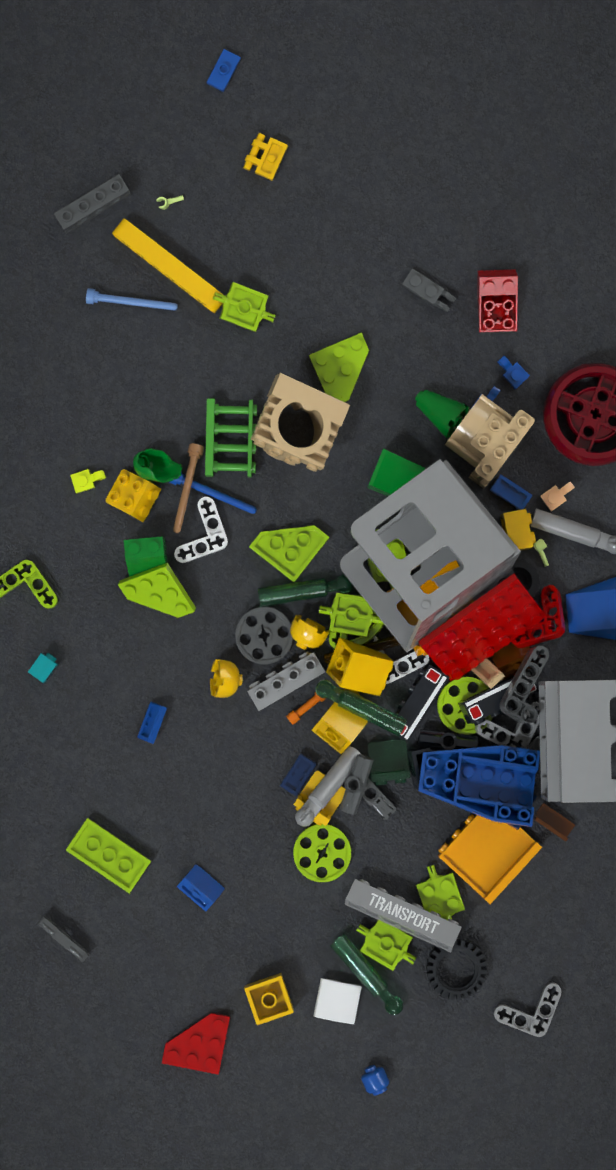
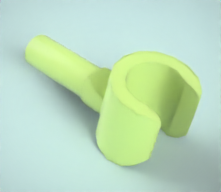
M183 195L169 199L159 197L156 201L161 202L165 200V204L159 206L160 209L165 210L169 207V204L182 201L184 198Z
M539 539L534 543V548L541 556L544 567L549 564L543 549L547 545L543 539Z

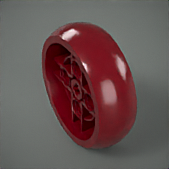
M588 363L576 366L563 373L553 383L546 396L543 420L547 435L554 447L562 455L576 463L588 466H603L616 462V447L604 452H590L593 443L607 441L616 434V426H611L608 423L609 417L616 418V395L614 394L616 388V367L602 363ZM599 377L596 386L583 388L574 395L565 392L571 384L580 379ZM599 392L605 393L606 401H600L597 398V394ZM573 403H579L581 405V412H575L573 410ZM557 410L566 414L567 423L571 431L576 435L573 444L566 439L559 427ZM594 410L597 411V415L599 416L595 419L592 418L593 415L590 413ZM587 427L592 430L591 437H586L583 434L584 428Z

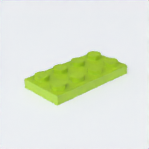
M89 818L86 819L66 849L67 852L129 894L151 863L150 859Z

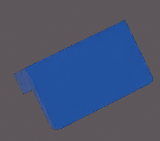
M197 864L177 885V888L205 912L225 890L222 885Z

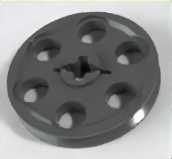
M258 607L248 611L240 619L236 628L235 638L238 649L245 658L257 664H272L279 661L288 653L293 641L289 620L283 613L270 607ZM268 612H273L276 615L275 622H266L265 615ZM249 616L257 618V624L254 627H250L246 623V619ZM262 624L265 632L270 634L266 641L267 647H265L263 639L259 638V635L262 634ZM282 626L289 630L288 636L284 638L280 637L277 633L278 629ZM243 634H248L251 637V642L247 645H243L240 642V637ZM274 645L282 647L283 651L279 656H275L271 652V648ZM260 648L263 650L264 655L261 659L253 657L254 649Z

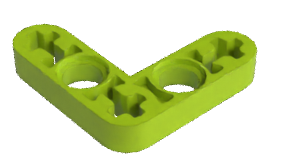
M30 560L20 562L0 576V580L8 587L7 590L4 587L0 589V598L23 582H26L43 607L52 609L58 603L57 595L37 566ZM24 564L32 565L30 568L31 573L24 572L21 574L24 577L23 579L15 572L16 569L19 572L24 570ZM10 574H14L17 578L14 585H9L6 582V578ZM36 579L43 581V587L40 590H36L33 587V582ZM46 588H48L49 591H47L46 594L49 597H54V599L52 600L53 604H45V596L42 594L39 597L38 593H42L46 590Z

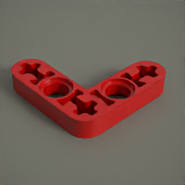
M547 585L541 591L543 612L546 615L544 621L535 624L524 634L520 635L522 637L519 642L517 641L519 636L511 641L517 648H524L556 639L564 634L565 623L561 594L554 585ZM550 592H553L551 598L554 602H551V599L548 597ZM556 607L557 612L554 615H549L550 609ZM553 621H555V624L558 626L556 628V631H553V629H555ZM541 629V635L536 638L533 637L534 632Z

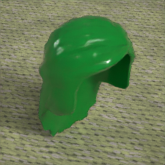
M152 448L138 452L133 460L135 472L139 477L147 481L165 483L178 479L181 476L182 465L172 461L164 451Z

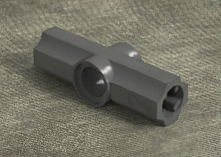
M357 754L351 775L345 781L346 790L340 805L341 811L352 815L357 814L363 792L369 786L368 777L374 762L372 758ZM356 780L358 782V788L355 787Z

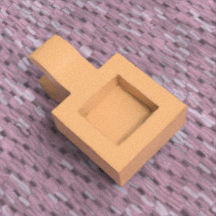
M571 482L560 489L555 485L542 494L540 498L548 509L553 511L567 501L564 495L575 487Z

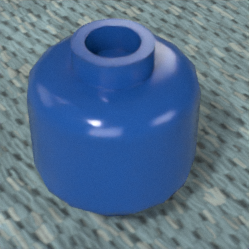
M371 1065L364 1069L365 1073L361 1076V1080L366 1091L370 1094L373 1093L374 1096L385 1092L390 1082L384 1068Z

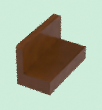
M512 643L501 648L491 656L495 666L505 675L501 680L516 674L526 653L530 649L529 646L517 648Z
M544 803L541 804L533 816V820L564 841L568 840L567 836L575 826V824Z

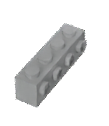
M309 651L299 656L300 660L293 664L290 661L282 666L284 670L276 673V671H273L265 676L267 680L260 683L258 680L249 686L250 690L247 692L258 711L325 673L314 652L311 654Z

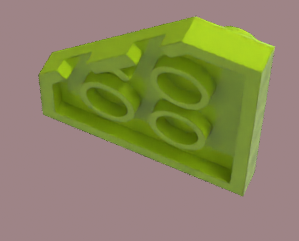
M362 333L309 355L325 394L343 402L349 401L369 352Z
M315 525L263 531L259 533L249 548L292 582H295L330 537Z
M168 563L122 579L118 583L127 600L177 618L193 613L196 610L194 603Z

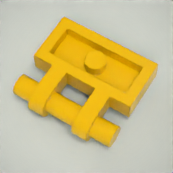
M258 133L257 138L251 144L253 147L249 155L245 157L246 162L243 168L250 171L252 165H256L255 174L273 181L288 145L271 137L268 144L263 142L265 135ZM259 149L264 150L261 160L256 158Z

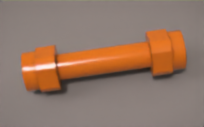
M322 687L314 693L315 695L295 712L291 711L286 716L292 725L300 720L299 717L319 701L322 702L329 697Z

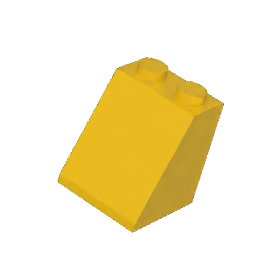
M339 637L326 673L339 687L380 696L386 686V680L392 671L394 661L387 654Z
M345 688L311 731L342 754L378 709L374 707L371 701L365 700L360 696L358 691Z

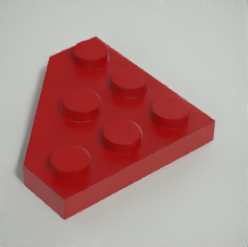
M211 1012L165 1044L162 1064L219 1075L230 1016Z

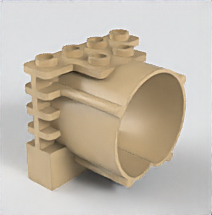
M279 373L274 378L267 395L268 399L264 404V409L260 414L255 431L250 439L254 441L256 446L263 448L268 455L293 466L303 463L307 465V469L315 472L324 469L326 459H328L334 439L337 437L338 429L342 426L350 405ZM287 405H291L295 411L302 410L310 415L314 426V437L309 447H294L282 438L278 428V420L282 410Z
M482 394L445 445L475 467L469 478L484 489L534 424L535 420L523 410H519L513 417Z

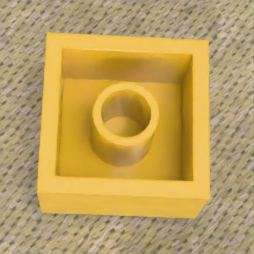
M526 509L503 513L500 519L505 533L520 551L531 549L533 544L536 543L535 534L530 531L529 526L532 524L531 514L527 513Z
M282 973L245 985L244 989L257 1025L294 1013Z

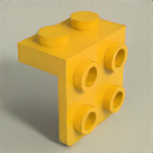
M123 469L106 498V503L144 522L155 500L158 498L161 488Z
M320 771L314 772L294 803L297 811L305 804L309 795L325 774ZM343 786L338 789L324 809L320 810L313 822L320 826L328 824L331 816L342 802L346 790Z

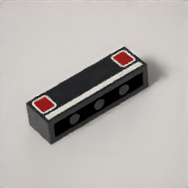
M431 665L422 668L418 674L421 677L417 684L413 682L408 690L410 693L407 700L403 698L397 707L400 709L397 716L392 715L387 723L390 726L388 728L389 731L407 742L449 679L447 675Z
M526 670V674L530 677L532 675L531 671ZM514 676L496 684L492 689L487 688L458 703L467 724L474 723L476 726L483 723L485 717L489 715L495 717L502 713L499 704ZM536 682L525 701L534 698V693L539 691ZM520 683L516 687L519 693L523 691V686ZM511 700L507 703L508 709L514 707V703Z

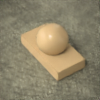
M484 659L476 668L471 669L490 689L505 677L488 659Z

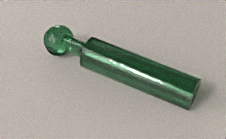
M341 575L332 581L319 578L258 588L260 606L326 597L328 592L332 591L348 593L353 589V584L345 575Z
M320 680L315 687L319 697L328 698L338 703L339 707L397 736H400L406 725L407 719L348 689L342 690L330 680Z
M344 933L330 944V947L373 997H380L387 1013L398 1015L403 1010L402 1000L398 996H392L387 990L388 983Z

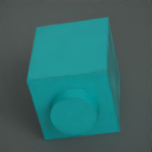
M41 653L28 673L42 683H46L59 664L55 662L57 659L50 653L46 655Z

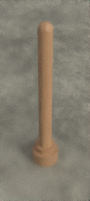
M189 444L188 453L190 461L173 528L175 533L181 531L197 460L200 459L204 452V447L199 444Z

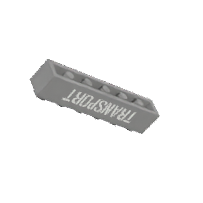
M362 879L354 880L345 899V905L448 952L452 951L462 928L454 920H445L434 911H425L419 904L405 902L403 897L398 895L392 896L380 887L376 889L370 886L369 882Z

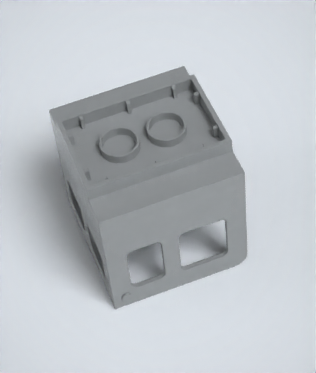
M439 459L353 522L351 534L359 545L342 557L340 568L403 649L409 652L419 644L418 641L493 589L499 580L510 572L521 551L447 460L442 462ZM400 510L398 515L375 532V528ZM395 539H399L411 553L403 559H397L386 545ZM370 558L392 585L394 588L392 591L384 592L363 566L367 559ZM457 561L458 568L431 579L448 563ZM421 565V569L411 576V571ZM431 579L439 588L431 594H426L421 590L420 586ZM404 600L419 619L417 625H410L399 612L397 604L400 601Z
M616 680L539 681L541 798L548 802L562 803L616 802V779H611V745L616 742V725L610 724V700L616 697Z

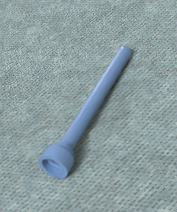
M90 288L87 289L86 304H94L101 301L166 310H177L178 308L176 303L99 294L98 291Z

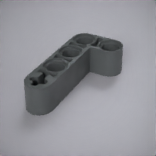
M535 646L528 650L499 704L503 713L522 724L533 723L538 718L537 710L526 703L525 700L549 658V651L546 647ZM527 667H530L532 670L530 677L526 674ZM518 683L523 686L522 693H519L516 689ZM509 700L514 703L512 710H509L507 707ZM525 710H528L530 713L528 720L524 718Z

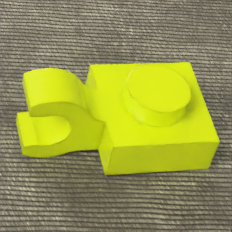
M87 469L70 475L77 494L95 488L93 482L106 478L103 470L91 474L90 470Z

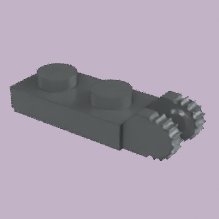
M413 268L402 283L403 287L445 312H448L450 308L441 301H438L440 295L450 302L456 300L444 288Z

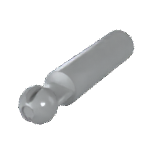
M537 508L535 509L532 524H530L531 527L593 548L597 547L606 550L611 554H616V536L600 532L599 529Z
M348 746L312 791L308 800L295 814L298 825L305 827L312 824L320 810L324 809L349 777L357 754H361L357 749Z

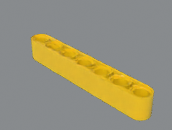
M123 218L112 232V235L211 312L216 313L221 307L222 302L213 300L214 293L222 294L220 291L128 220Z

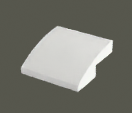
M321 978L313 1016L354 1024L362 986Z

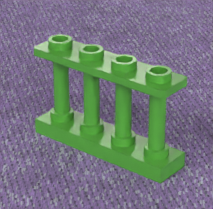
M207 399L206 477H214V472L248 471V478H252V473L256 472V462H252V454H256V445L250 439L256 424H253V416H257V405H253V400H249V406H219V404H215V399ZM219 413L249 414V425H218V423H215V415H219ZM218 432L248 433V444H218V442H214V438ZM248 452V464L217 463V461H214V453Z

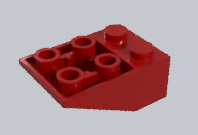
M516 269L478 271L479 332L517 331L518 275Z

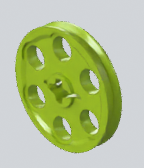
M462 677L446 684L440 692L437 702L438 714L443 724L459 734H475L474 723L467 724L462 711L459 712L461 709L458 703L489 687L481 680L473 677ZM470 682H475L478 685V690L475 693L468 691L467 687ZM453 685L459 688V694L455 697L449 694V688ZM445 704H451L453 707V711L449 715L444 714L442 711ZM489 715L484 719L491 721L493 717ZM458 718H462L465 721L463 729L455 727V721ZM486 723V725H481L480 728H481L482 730H483L484 728H486L487 723Z
M316 824L306 828L298 836L294 845L293 856L298 870L306 878L315 882H329L337 879L346 871L351 860V847L345 834L338 828L328 824L326 826ZM321 828H325L329 833L325 839H320L317 836V832ZM307 837L311 840L312 844L309 848H303L300 845L302 838ZM338 838L343 839L345 842V846L342 849L334 847V841ZM327 843H329L326 847L327 856H322L316 863L317 859L319 858V853L317 852V850H322L323 848H325ZM302 857H308L311 860L309 867L304 868L300 865ZM336 858L344 860V866L340 869L333 866V861ZM319 867H324L327 870V875L323 878L316 875V870Z

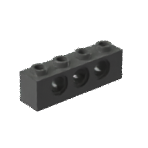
M120 174L55 212L54 215L64 232L68 234L131 194Z

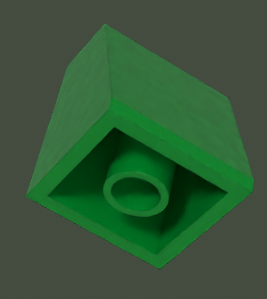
M383 449L368 488L390 496L423 472L425 468Z
M163 537L124 540L125 560L129 577L167 563L166 541Z

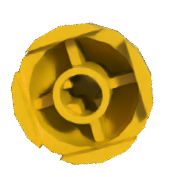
M296 614L290 627L291 636L297 641L296 646L304 650L307 647L317 648L321 646L330 631H325L326 628L309 618L304 621L301 619L302 615Z
M216 659L213 662L211 672H214L213 679L210 678L211 695L217 698L232 696L238 690V687L242 685V674H239V669L231 661Z

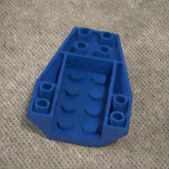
M616 577L565 595L569 633L616 640Z
M499 745L423 752L418 791L494 822L532 827L534 807H532L535 774L539 767L540 751Z

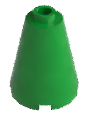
M429 390L420 391L415 398L417 401L416 406L446 438L451 437L463 417L470 411V407L466 404Z

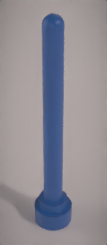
M181 471V476L169 483L184 485L185 475ZM192 481L191 488L251 514H255L257 511L256 507Z

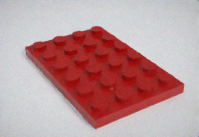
M512 574L422 638L418 643L442 672L449 677L450 681L458 680L471 669L476 668L484 659L493 656L498 650L507 646L535 624H538L546 615L517 576Z

